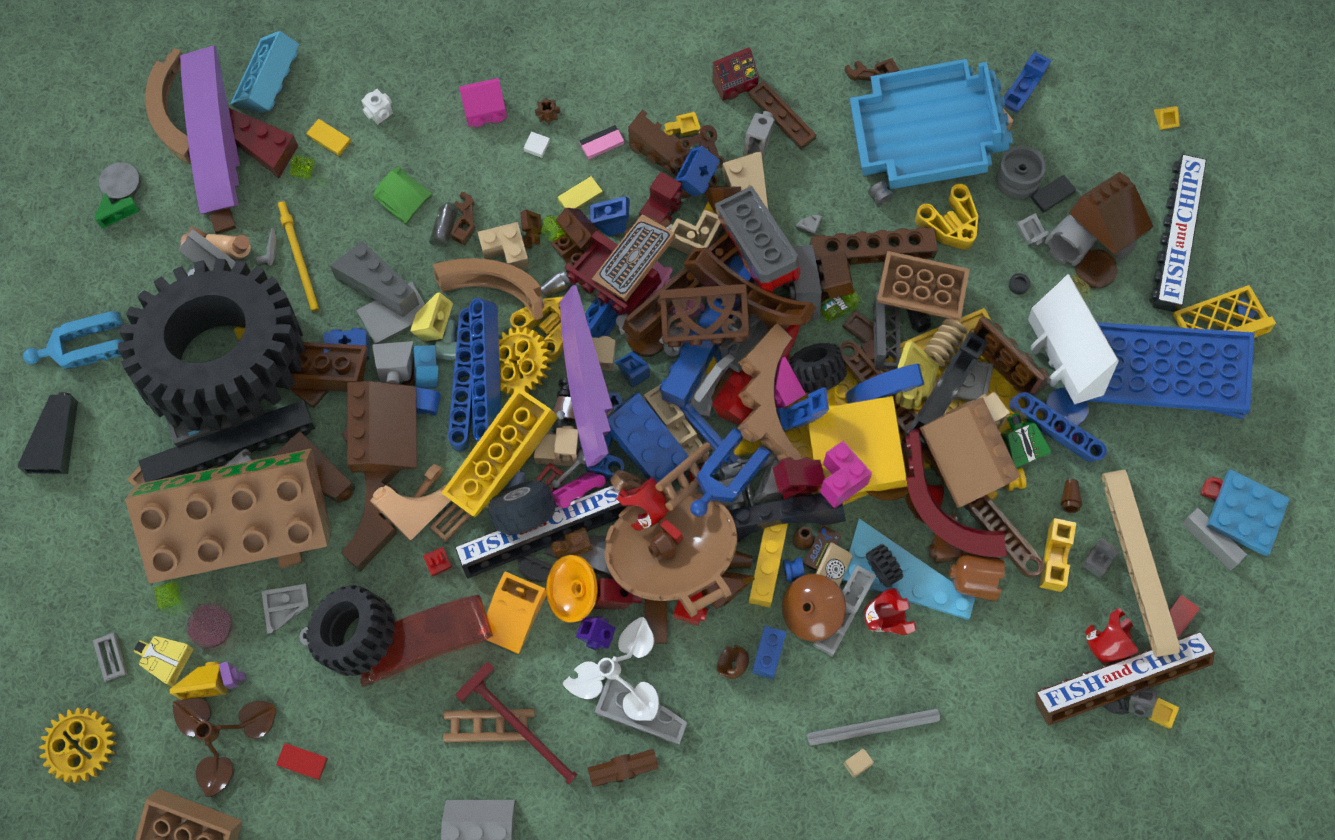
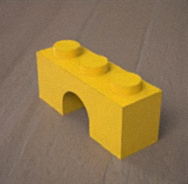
M1054 518L1049 524L1043 558L1044 569L1041 572L1039 588L1062 592L1067 587L1070 569L1067 559L1069 550L1074 542L1075 522Z

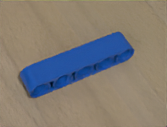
M1023 392L1010 400L1009 407L1013 413H1019L1020 417L1025 421L1034 422L1040 431L1082 459L1093 462L1102 459L1106 455L1107 448L1103 442L1031 394ZM1019 398L1025 401L1024 409L1018 404ZM1037 410L1041 411L1043 414L1042 421L1039 420L1036 416ZM1055 422L1061 426L1060 433L1054 428ZM1073 434H1075V435L1078 436V438H1079V443H1078V444H1075V443L1073 442V440H1072ZM1091 446H1093V447L1096 448V450H1097L1096 456H1093V455L1091 454V452H1090Z

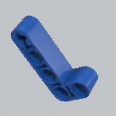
M614 392L608 393L611 404L616 402L613 409L623 403L619 394ZM610 433L604 436L608 453L614 439ZM608 454L596 467H587V464H585L587 472L603 475L608 480L615 474L609 470L612 466H619L621 471H625L623 461L618 457Z

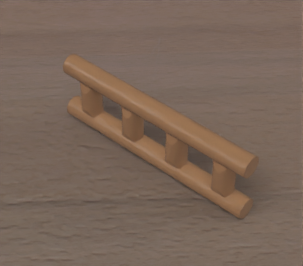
M704 443L655 485L658 491L665 490L670 499L666 503L668 510H673L700 486L697 480V474L700 470L696 461L701 458L705 464L710 458L708 451L711 449L710 443ZM688 468L694 477V480L690 483L684 475ZM675 479L678 480L682 488L678 494H676L671 484Z
M509 709L526 727L528 726V718L535 717V709ZM497 710L444 711V720H451V733L443 734L444 743L527 741L519 732H505V718ZM460 719H473V733H460ZM482 719H496V732L482 733Z

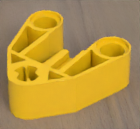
M956 184L952 187L948 197V203L954 211H949L942 217L932 205L922 204L917 210L915 223L918 227L934 228L936 240L941 244L967 250L973 246L977 236L978 213L968 187L964 184ZM921 215H927L929 218H923Z
M563 297L543 299V318L535 320L527 307L516 311L510 318L512 329L515 331L517 327L523 330L527 327L532 330L538 325L544 334L549 333L543 341L549 344L545 349H555L553 353L547 355L548 358L552 359V362L559 358L564 349L562 326L560 323V301ZM519 321H524V322H526V323H525L524 325H522V326H517V325H516V323L519 322Z

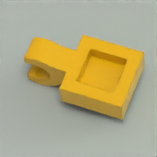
M695 112L676 116V122L664 124V132L668 136L680 132L681 137L697 134L700 129Z

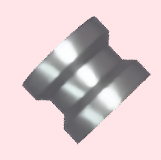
M885 181L878 182L868 191L870 197L875 199L874 203L877 207L889 202L894 196L892 191L887 189Z

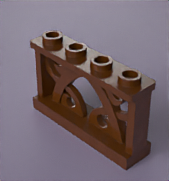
M746 284L659 290L662 339L664 344H668V347H680L681 343L689 342L690 346L702 345V341H711V344H723L724 340L731 339L733 343L745 342V338H750ZM736 296H741L742 314L733 311ZM707 298L709 306L714 311L721 313V315L710 327L704 329L693 322L689 315H692L699 309L702 299ZM716 299H722L723 302L720 306H725L724 309L714 305ZM689 300L693 301L694 307L685 312L684 309L689 308L686 306V302ZM667 301H672L677 314L668 319ZM730 315H735L741 320L742 326L738 331L728 330L729 324H735L732 319L728 318ZM681 318L683 322L678 323L676 329L682 327L684 332L681 335H673L670 331V325L676 319ZM720 328L724 332L721 334H714ZM690 330H693L694 332L699 334L688 336L690 334Z

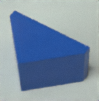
M633 351L615 361L632 388L650 378L649 365Z

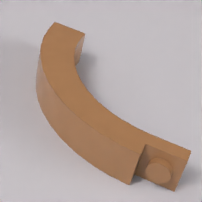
M174 48L167 55L164 63L156 61L146 85L145 105L150 123L162 143L172 154L189 164L191 159L188 137L172 124L167 107L169 90L181 69L180 55H183L180 50Z
M477 258L456 259L432 264L435 281L442 292L474 286L499 289L514 295L522 301L535 320L543 318L542 309L544 308L541 286L533 277L515 266L495 260Z

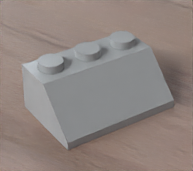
M446 800L442 818L441 840H514L515 800Z

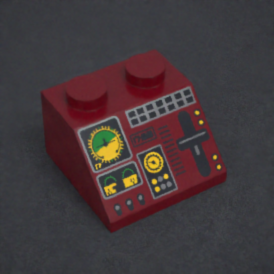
M750 47L713 62L712 82L722 101L726 99L732 100L740 93L749 92L758 85L759 75Z

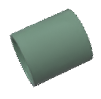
M448 319L443 338L440 341H436V360H455L457 339L455 338L457 323L455 320Z

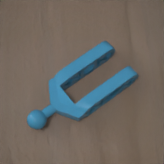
M111 311L65 323L53 330L46 348L40 350L35 348L26 349L23 353L24 361L28 364H36L40 358L50 356L63 369L92 364L98 362L97 360L99 359L107 360L121 356L118 351V343L124 342L122 339L104 342L66 353L64 341L120 327L123 324L121 313Z

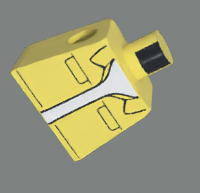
M157 636L152 638L150 644L140 640L134 648V652L142 656L139 665L171 687L175 685L194 650L185 643Z

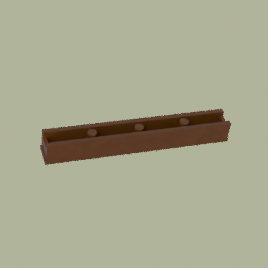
M728 233L708 248L725 265L729 262L731 263L735 256L738 257L740 255ZM685 267L659 290L698 288L703 285ZM659 290L625 318L622 329L636 343L662 321ZM667 301L668 315H670L675 308L672 301Z

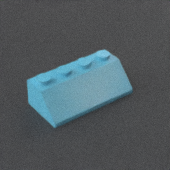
M281 31L261 38L231 101V105L260 114L270 111L275 105L274 99L276 94L282 89L283 85L281 83L290 71L291 61L297 56L298 52L296 50L299 44Z

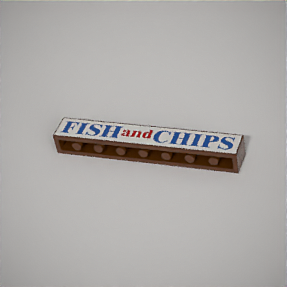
M1201 632L1188 634L1178 640L1180 647L1178 654L1155 657L1152 649H1147L1141 654L1133 657L1129 656L1117 663L1106 664L1100 669L1084 672L1073 679H1065L1057 685L1043 687L1036 692L1035 703L1046 724L1049 726L1213 665L1215 652Z

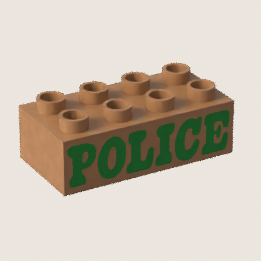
M312 448L136 484L125 499L149 584L327 547L332 532Z

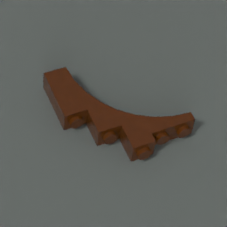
M707 247L694 248L683 264L704 287L746 284L748 314H756L768 328H771L776 323L784 330L789 325H805L811 320L812 314L816 309L812 302L787 299L754 285L726 266ZM736 296L734 306L742 313L741 296Z
M346 429V430L341 434V436L343 437V439H344L345 442L347 443V429ZM400 470L364 472L366 483L364 513L352 540L341 552L360 572L397 534L394 529L395 526L370 500L373 498L374 492L385 485L398 494V491L388 483Z

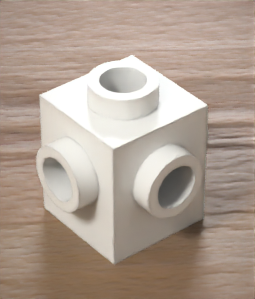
M378 89L368 93L361 100L364 106L362 111L368 119L372 118L377 125L393 114L390 105L392 103L391 99L386 93L382 94Z

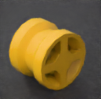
M1021 467L1016 468L1020 477L1005 485L1008 492L1013 491L1014 488H1026V476Z

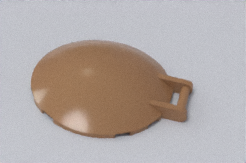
M662 490L667 498V501H670L665 490ZM695 490L673 510H669L668 514L656 525L637 531L631 527V524L636 523L639 514L647 512L639 506H627L619 514V519L615 522L614 526H610L605 539L606 548L604 555L610 574L622 588L633 595L657 601L679 599L691 617L696 615L698 610L722 597L727 598L731 595L729 587L721 577L729 567L737 547V531L729 511L721 502L711 500L707 505L708 511L704 516H694L691 513L690 506L692 502L704 496ZM667 519L682 533L684 539L679 544L674 541L677 553L673 559L658 560L651 556L648 546H650V540L659 531H663L660 524ZM713 584L717 586V590L693 603L689 599Z

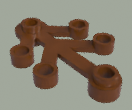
M710 125L702 126L696 136L678 140L677 146L682 151L688 150L691 145L700 143L698 147L708 148V151L720 160V165H717V169L722 168L723 163H725L724 158L719 156L715 145L717 132ZM707 132L710 134V139L706 135ZM683 141H685L687 144L686 148L682 145ZM688 154L672 157L670 160L671 167L674 169L681 168ZM675 159L679 161L678 166L675 164ZM715 175L711 177L713 183L710 184L708 182L709 187L715 186L717 184L718 179ZM682 189V199L691 197Z

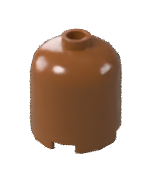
M970 553L961 555L957 559L956 564L951 565L949 577L953 578V585L958 593L996 602L1002 590L997 588L999 578L1004 579L1005 561L1002 558Z

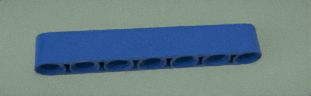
M475 298L469 306L473 435L475 440L479 441L501 411L497 306L493 302Z
M469 308L463 309L459 315L448 439L452 448L456 451H464L468 448L471 435V359L468 362H462L464 357H471L470 342H463L465 338L470 337V323L465 322L469 318ZM462 377H470L468 381L460 382ZM461 396L468 397L466 401L458 402ZM458 417H466V419L463 422H456V419ZM458 436H463V437H464V440H463L462 442H460V443H455V442H454V440H455L456 437H458Z

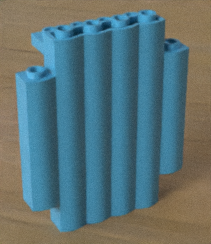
M967 59L871 76L873 94L850 98L862 175L887 172L890 189L988 172V166L992 165L990 153L1009 150V144L1013 143L1012 133L1007 131L1006 127L1009 125L1008 115L1003 113V108H1005L1004 96L999 94L1001 82L1000 79H996L995 71H992V69L988 70L987 62L979 63L977 75H973L972 66H968Z

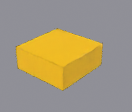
M1157 698L1152 718L1148 719L1170 729L1179 707Z

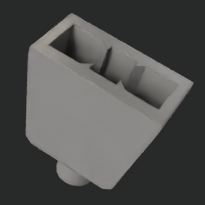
M763 111L762 114L755 113L746 133L743 157L761 151L763 161L773 132L775 119L772 113L768 111ZM755 138L760 139L759 144L755 142Z
M413 341L373 344L377 373L381 383L399 385L400 381L410 380L414 367Z

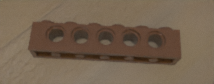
M919 227L912 230L900 228L896 231L878 230L874 233L861 231L848 235L845 233H838L834 236L816 235L811 237L810 245H813L817 268L819 264H822V256L841 251L846 252L849 265L885 262L887 251L922 259L935 258L937 253L935 230L928 227ZM910 241H915L918 245H912ZM889 243H895L897 247H892ZM874 244L877 246V248L873 249L870 248L868 245ZM848 246H854V247H856L857 249H856V250H850V249L848 248ZM832 247L835 248L836 251L831 252L827 248Z

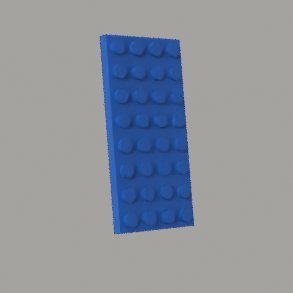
M1097 322L1119 361L1104 395L1087 401L1236 413L1250 412L1254 332Z

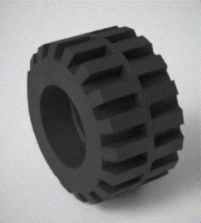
M817 343L809 345L794 353L789 361L805 393H812L821 388L832 389L839 385L847 375L840 347L836 346V344Z

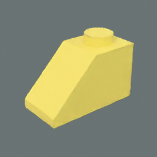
M440 292L436 293L416 313L410 331L423 342L442 339L453 303Z

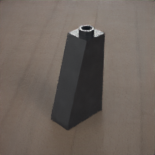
M59 392L58 395L49 396L18 463V468L25 474H68L78 401L70 393Z

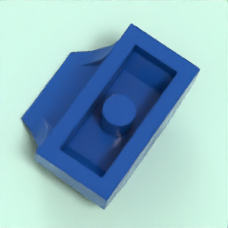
M624 196L590 205V220L593 226L599 228L607 236L624 233L626 222L629 218L630 199Z

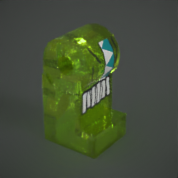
M855 290L853 294L850 293L849 295L833 299L829 298L821 304L820 312L827 322H831L859 307L861 298Z

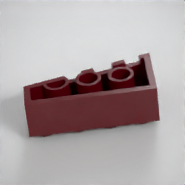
M229 108L236 146L271 171L276 177L280 178L298 148L294 135Z

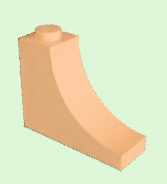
M385 485L374 492L373 498L370 501L406 538L412 540L451 500L442 494L447 485L442 486L432 494L422 497L403 496Z

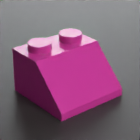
M499 78L459 86L468 127H480L488 122L498 123L507 118Z

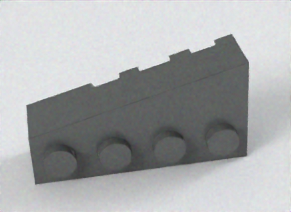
M363 241L330 265L335 279L349 284V287L355 290L358 289L365 293L367 297L372 300L374 298L381 302L383 306L403 317L419 305L415 291Z

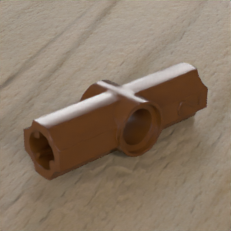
M654 749L634 755H621L612 758L609 762L587 767L592 787L614 781L622 782L623 779H633L636 775L659 769Z

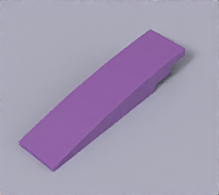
M213 45L180 55L188 145L200 214L239 206L235 187L240 186L236 167L240 166L217 48Z
M574 285L560 301L562 338L575 421L587 467L595 466L609 454L604 436L611 431L606 414L613 407L577 286Z

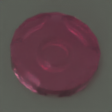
M209 603L201 605L192 612L186 627L192 642L202 648H214L223 644L228 639L233 623L226 609L217 604Z

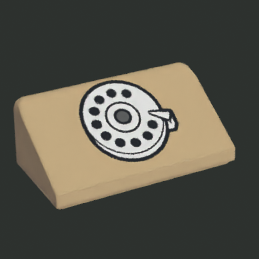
M830 542L816 574L829 577L840 586L853 555Z

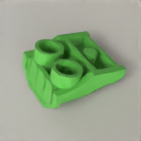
M401 167L391 170L378 184L373 195L374 200L406 225L423 203L433 196L425 187L407 175Z

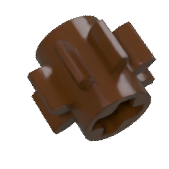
M545 98L542 102H537L538 108L535 109V115L539 116L540 123L545 121L550 124L551 121L558 120L557 114L560 113V107L556 106V100L551 101Z

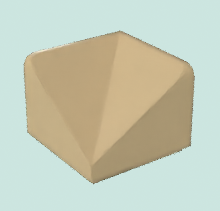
M861 749L843 764L852 777L855 778L872 766L873 760L866 750Z

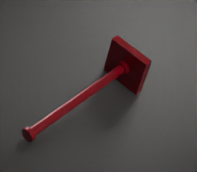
M487 661L455 696L464 704L474 693H479L569 784L578 774L575 771L572 773L485 687L487 685L485 681L495 672L494 667Z

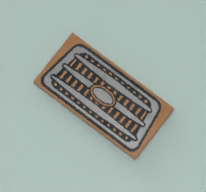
M642 214L592 278L593 282L626 302L675 239V233Z

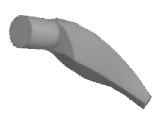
M271 228L266 255L256 258L258 265L268 263L271 266L275 260L277 245L274 228Z

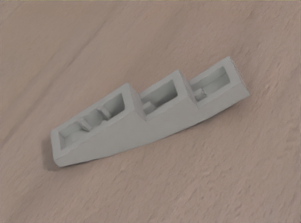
M856 565L842 591L846 601V615L842 626L828 639L815 641L814 647L833 657L876 577L875 574Z

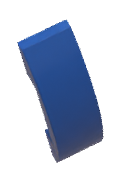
M1033 52L1024 69L1005 94V108L1015 113L1022 109L1052 60Z
M912 364L897 368L858 384L845 394L847 404L884 398L900 391L907 392L924 385L920 365Z
M821 388L808 394V399L788 408L779 407L776 409L784 432L814 422L828 412L829 405L826 388Z

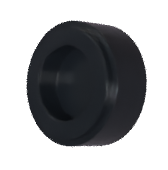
M1018 273L1010 278L1009 289L1013 293L1021 295L1028 291L1030 280L1026 275Z

